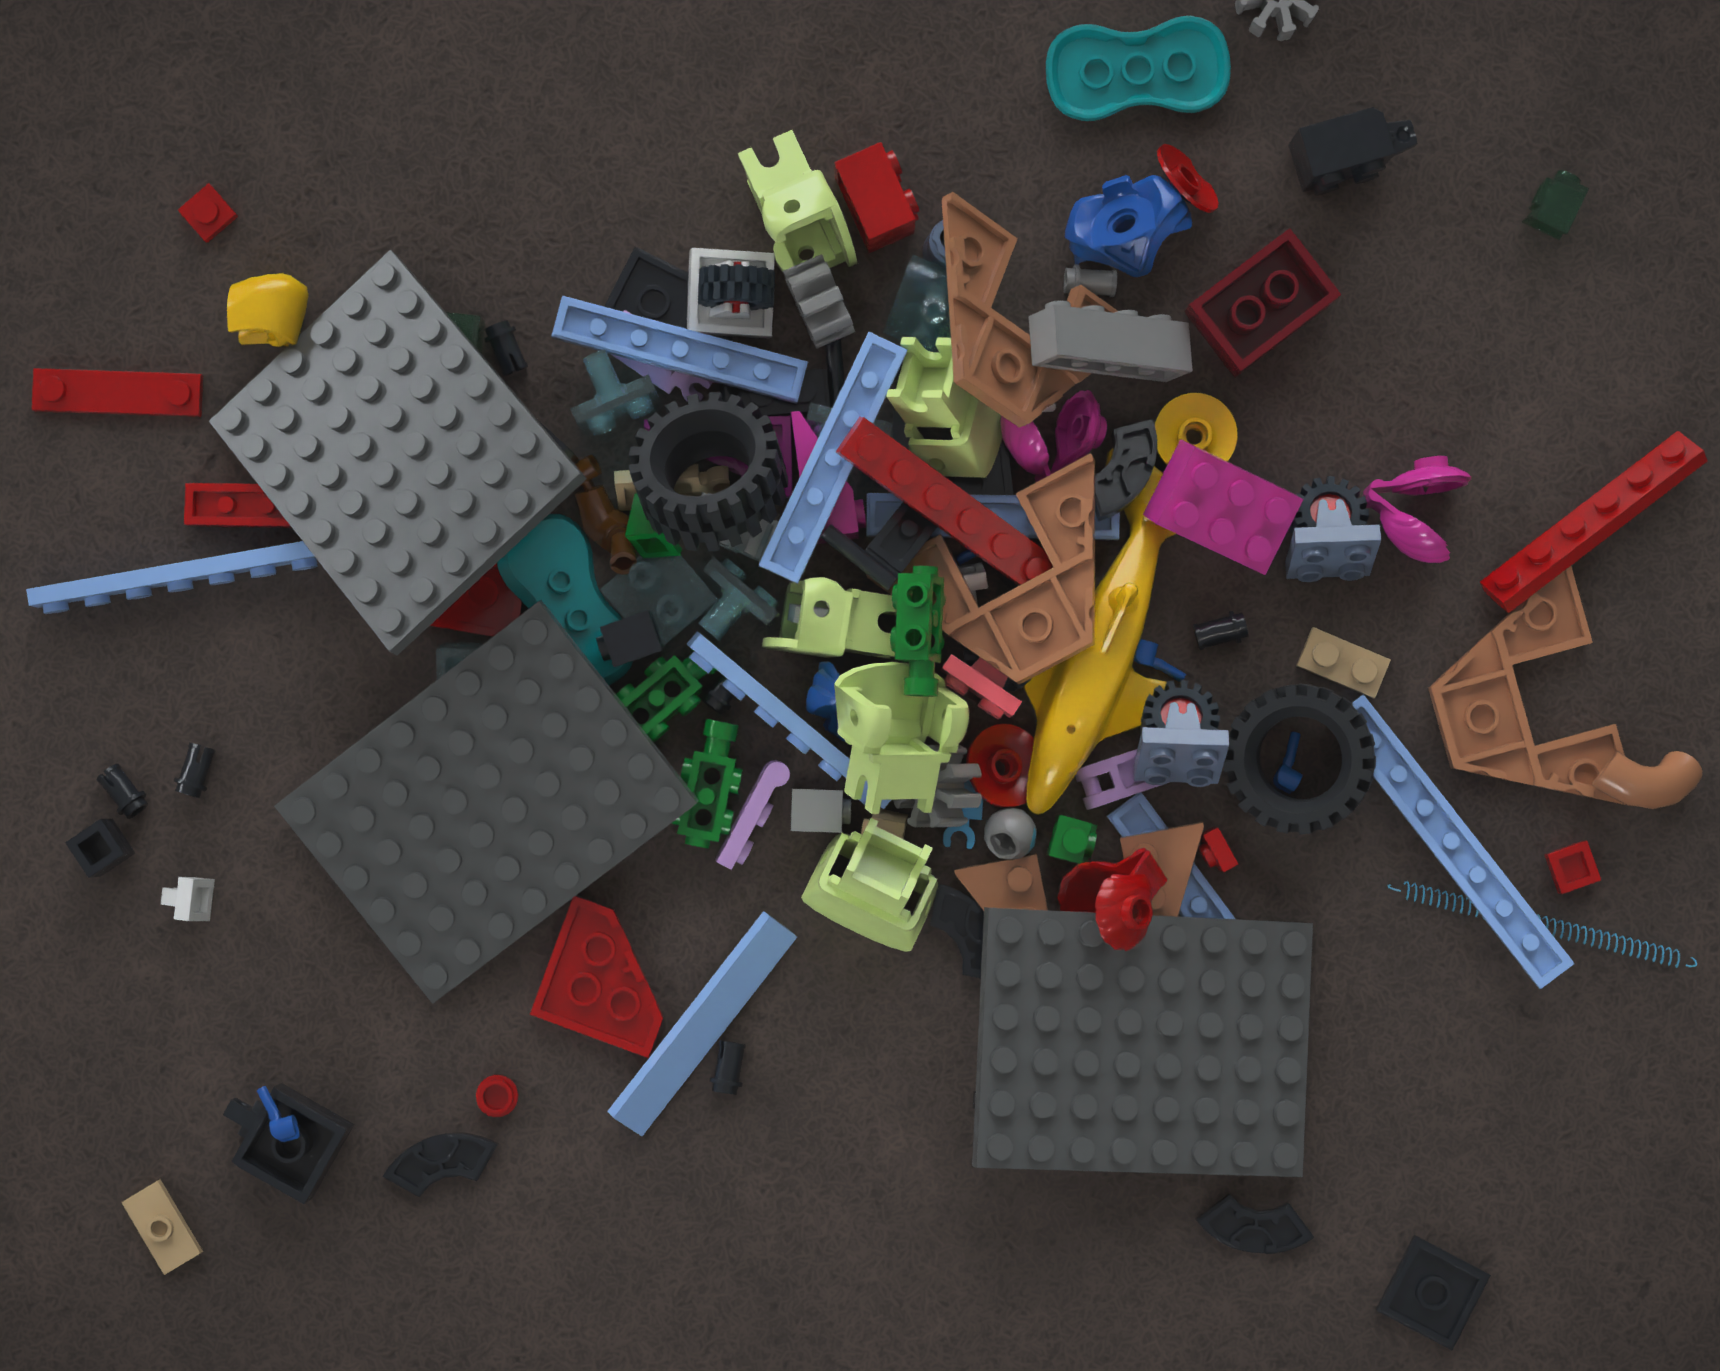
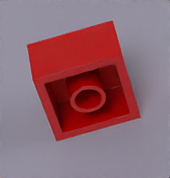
M879 142L834 162L836 182L868 253L914 234L915 222L919 220L917 213L920 211L910 188L903 191L900 182H902L900 177L902 169L893 150L886 153L882 143Z

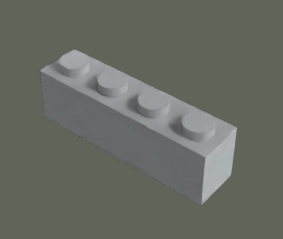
M1053 301L1045 304V309L1028 316L1032 366L1168 382L1193 371L1189 323L1173 321L1170 315L1159 314L1143 317L1138 316V312L1135 310H1122L1113 313L1106 312L1105 308L1099 305L1076 308L1071 307V303L1068 301Z

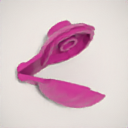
M1080 390L1066 401L1057 418V427L1055 428L1057 455L1050 471L1047 447L1034 422L1032 421L1019 428L1003 416L1000 419L1002 437L1006 448L1024 470L1036 475L1035 482L1081 459L1092 449L1098 448L1102 444L1107 432V421L1105 417L1101 416L1100 405L1094 394L1089 390Z
M1432 456L1415 460L1414 470L1407 471L1391 481L1376 479L1364 489L1363 496L1367 500L1366 508H1372L1380 514V521L1384 532L1402 553L1412 559L1426 563H1441L1450 559V552L1446 548L1448 545L1433 529L1417 518L1399 511L1377 493L1392 492L1415 496L1447 492L1468 485V481L1472 479L1467 472L1457 467L1449 466L1447 456ZM1423 487H1428L1426 493L1424 492Z

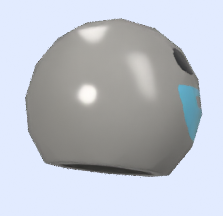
M1013 807L999 809L986 821L984 840L989 850L998 858L1006 860L1020 859L1032 850L1036 842L1037 828L1032 818L1024 810Z

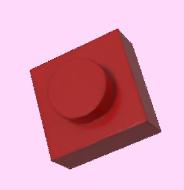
M210 183L178 209L179 213L206 243L238 217Z
M1213 827L1202 833L1201 839L1203 844L1198 846V849L1209 868L1217 866L1219 872H1226L1238 865L1218 827Z
M1582 840L1544 854L1558 894H1564L1601 881L1587 840Z

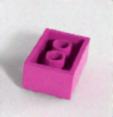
M1180 439L1143 515L1165 529L1266 575L1304 499Z

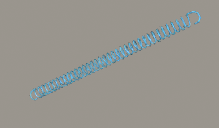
M1406 881V882L1404 883V885H1405L1406 883L1408 884V891H1407V897H1406V900H1408V898H1409V892H1410V885H1409V882ZM1413 883L1412 887L1415 885V902L1417 898V884ZM1390 884L1387 885L1388 888H1390V889H1392V890H1394V891H1399V892H1401V890H1399V889H1395V888L1390 887V886H1391ZM1421 885L1419 888L1423 887V898L1421 902L1423 904L1425 899V887L1424 885ZM1431 887L1427 888V891L1429 889L1431 890V898L1429 905L1431 906L1433 899V890ZM1436 889L1435 892L1438 891V894H1439V896H1438V904H1437V908H1438L1439 905H1440V897H1441V894H1440V890H1439V889ZM1444 891L1442 894L1446 893V905L1444 908L1446 910L1448 905V893L1447 891ZM1451 893L1450 897L1454 895V905L1452 911H1454L1456 906V895L1455 893ZM1459 895L1458 898H1459V897L1462 898V904H1461V910H1460V914H1461L1462 911H1463L1464 898H1463L1462 895ZM1469 900L1468 916L1470 915V912H1471V901H1470V900ZM1544 916L1542 919L1546 918V921H1547L1546 927H1547V929H1548L1549 921H1548L1547 916ZM1552 918V919L1550 920V922H1551L1552 920H1554V932H1553L1552 935L1555 936V933H1556V920H1555L1554 918ZM1559 920L1558 923L1562 922V933L1560 935V939H1562L1564 933V923L1562 920ZM1567 922L1565 925H1570V932L1568 937L1569 941L1571 938L1572 926L1570 922ZM1575 924L1573 928L1577 926V939L1575 940L1577 943L1580 930L1578 924ZM1582 926L1581 929L1585 928V939L1583 941V944H1586L1587 928L1586 926ZM1590 928L1589 931H1593V939L1591 943L1592 947L1594 945L1595 931L1593 928ZM1597 930L1596 933L1600 932L1601 934L1600 945L1598 946V948L1600 949L1602 946L1603 934L1601 930ZM1607 931L1604 933V935L1608 934V946L1606 947V950H1609L1610 934ZM1615 933L1612 935V937L1614 935L1616 936V947L1614 949V952L1617 951L1618 947V936ZM1622 935L1619 937V939H1621L1622 937L1624 939L1623 951L1621 952L1623 955L1626 947V939ZM1630 937L1627 939V941L1631 939L1632 945L1629 956H1632L1634 943L1633 939ZM1637 939L1634 942H1639V953L1637 955V958H1639L1641 954V942L1639 939ZM1645 941L1642 944H1647V954L1645 957V960H1647L1649 954V945L1648 942ZM1652 943V944L1650 945V947H1651L1652 945H1654V947H1655V954H1654V958L1652 959V961L1655 962V960H1656V954H1657V948H1656V945H1655L1654 943ZM1660 945L1658 949L1662 947V960L1660 961V964H1662L1664 960V947ZM1667 947L1665 950H1670V961L1668 963V966H1670L1672 961V950L1670 947ZM1675 949L1673 953L1675 951L1678 952V961L1675 967L1678 968L1680 962V953L1678 949ZM1691 957L1695 961V965L1692 966L1686 964L1685 966L1695 967L1697 966V961L1693 957Z

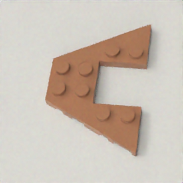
M951 192L942 198L954 383L1020 428L1031 423L1042 414L1044 409L1063 397L1065 392L1075 384L1083 381L1091 373L1032 366L1030 335L991 308L1018 238L957 194ZM1083 285L1072 288L1067 298V301L1071 303V307L1082 308L1099 305L1103 306L1106 312H1117L1115 308Z
M1091 453L1016 493L1054 568L981 607L978 606L941 534L925 542L902 572L912 573L913 566L938 567V576L944 578V593L946 596V603L943 607L942 631L1019 685L1095 645V459ZM866 574L868 579H870L873 583H875L891 595L893 586L895 584H898L897 578L896 581L892 584V586L888 590H886L884 587H882L879 583H877L874 579H872L869 575ZM933 591V604H932V605L935 604L936 599H937L936 594H935L934 591Z
M1571 566L1512 610L1429 686L1428 690L1451 769L1625 805L1592 785L1598 774L1617 751L1624 755L1616 724L1534 745L1512 667L1514 664L1593 643Z
M1203 822L1120 837L1124 859L1133 855L1138 849L1146 848L1151 852L1167 877L1166 884L1159 889L1151 901L1153 915L1178 917L1203 832ZM1037 853L1025 855L1015 860L1004 859L954 869L957 878L983 911L984 907L1048 910Z

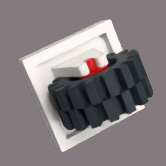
M691 248L689 250L687 329L716 336L771 338L775 291L774 253Z

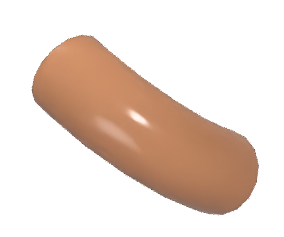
M1617 751L1598 774L1592 785L1625 805L1656 809L1680 802L1695 789L1702 777V768L1695 758L1684 752H1670L1664 756L1657 766L1648 767L1630 760Z

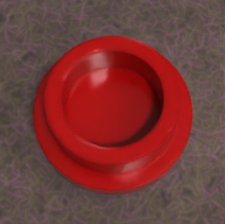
M491 1075L485 1078L479 1084L476 1091L478 1107L483 1113L491 1117H503L509 1114L518 1102L519 1093L517 1086L510 1078L504 1075Z

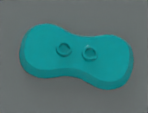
M1195 16L1176 17L1156 27L1139 32H1121L1092 24L1076 25L1056 36L1049 47L1046 58V80L1052 101L1063 114L1081 121L1100 120L1123 109L1137 105H1156L1184 113L1200 112L1211 108L1226 94L1231 75L1229 49L1221 30L1212 22Z
M549 514L497 562L499 573L508 588L528 609L542 600L606 683L611 685L628 672L633 661L617 667H613L611 660L604 662L596 638L602 636L601 626L621 620L622 617L608 604L600 592L595 579L592 549L585 532L571 518L561 514Z

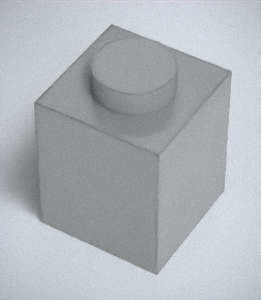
M792 789L791 831L842 833V824L851 823V799H843V790Z

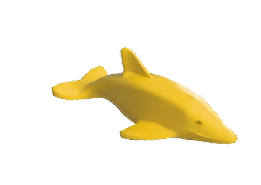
M1113 448L1107 453L1106 465L1110 462ZM1155 466L1142 492L1124 509L1130 524V537L1095 590V645L1033 677L1023 686L1037 717L1026 794L1027 806L1034 814H1043L1055 804L1100 741L1139 727L1145 702L1149 694L1153 696L1154 689L1159 685L1165 690L1166 681L1146 678L1134 671L1132 667L1135 651L1143 632L1150 604L1159 549L1166 538L1176 534L1155 524L1143 515L1163 475V472Z

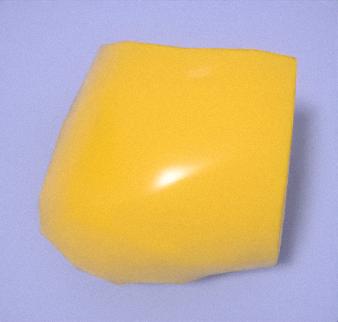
M284 273L251 277L232 284L227 300L228 331L231 333L239 331L238 338L241 345L270 344L275 347L295 345L306 313L307 287L292 276Z

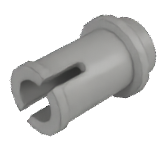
M1075 264L1073 268L1065 269L1064 293H1070L1072 288L1083 285L1095 295L1114 297L1117 288V271L1080 269V265Z

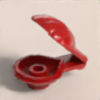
M1146 848L1138 849L1133 855L1117 864L1106 861L1080 863L1066 874L1061 881V888L1057 896L1060 903V911L1096 913L1095 921L1104 942L1110 944L1114 950L1129 951L1146 936L1153 915L1151 901L1159 889L1166 884L1167 877L1151 852Z

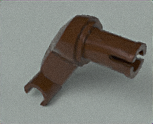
M590 454L575 463L587 478L581 484L583 490L575 494L584 531L594 542L611 553L610 564H612L611 569L615 573L621 575L632 573L637 567V550L625 537L629 516L614 507L603 484L594 485L592 479L601 475L602 469L595 456Z

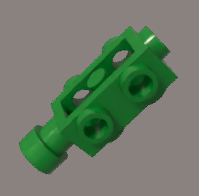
M913 566L912 573H898V584H895L892 590V604L894 609L897 610L896 627H893L891 630L890 645L892 651L895 652V660L909 663V677L904 678L905 696L938 697L939 679L934 678L935 663H941V650L944 647L942 621L946 596L944 593V578L938 576V567ZM933 591L935 592L936 597H937L936 602H935L934 605H932V604H933ZM931 634H932V635L934 636V638H935V644H934V646H933L932 648H931Z
M675 655L668 661L663 656L659 657L644 671V674L648 677L636 688L630 683L616 694L632 716L638 711H643L648 715V721L639 725L653 743L669 730L670 727L666 723L677 713L684 717L701 702L698 695L702 693L703 686L699 680L707 672L689 658L691 655L682 662ZM713 668L709 674L713 675L717 670ZM668 684L678 685L680 688L679 695L676 697L667 696L664 688Z
M706 719L703 736H707L704 752L694 751L693 759H684L680 777L699 800L696 805L671 823L679 825L677 834L686 836L684 844L709 849L711 841L720 842L722 834L728 836L730 834L734 811L728 810L727 806L730 793L738 794L743 769L736 768L737 760L728 758L731 741L736 742L739 725ZM716 768L720 772V780L716 784H709L705 781L704 774L707 769ZM700 809L710 811L712 819L709 824L700 825L696 821V813Z

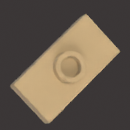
M161 1179L121 1202L164 1275L203 1252Z

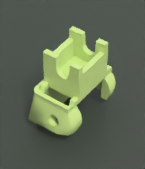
M792 130L773 138L780 157L779 162L773 167L762 166L752 148L738 153L748 178L747 183L762 214L765 229L775 241L774 255L776 263L782 272L807 261L799 258L801 251L805 249H810L814 252L812 258L822 254L829 268L845 261L849 267L857 264L855 249L839 204L823 173L820 170L812 171Z
M902 337L900 345L907 349V354L903 360L896 389H888L886 397L906 423L904 433L906 437H910L909 451L943 476L986 478L993 467L1002 441L1001 415L954 383L951 338L937 337L935 345L939 352H930L921 345L916 337ZM917 427L951 428L953 440L924 439Z
M825 577L805 579L799 581L798 584L794 582L789 583L785 595L779 638H763L762 647L770 650L825 658L841 657L844 652L890 659V656L895 657V652L892 651L890 645L891 633L884 632L879 628L878 618L881 614H897V610L894 609L892 604V595L861 591L853 588L844 590L836 581ZM789 604H801L798 623L787 620ZM814 607L828 608V612L824 617H819L815 614Z
M885 662L856 667L840 675L834 683L838 719L837 733L845 739L846 743L852 745L844 792L854 800L861 799L864 784L867 781L868 789L865 809L871 814H879L882 800L918 799L917 808L924 813H932L941 763L949 762L952 755L950 753H957L958 745L967 732L969 724L967 702L946 688L944 679L938 674H934V678L939 679L938 697L904 695V678L909 677V663ZM927 736L940 744L938 751H934L924 744Z
M870 818L863 834L856 831L852 832L851 835L841 833L831 840L823 852L801 898L804 903L815 911L862 936L905 952L911 951L931 910L938 889L937 879L931 874V868L925 865L933 848L925 844L922 849L877 827L879 821ZM838 854L850 859L842 878L834 874L829 875ZM914 890L920 893L921 896L911 915V912L904 909Z

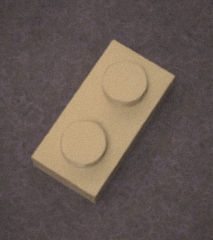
M1313 627L1296 667L1374 699L1391 659Z

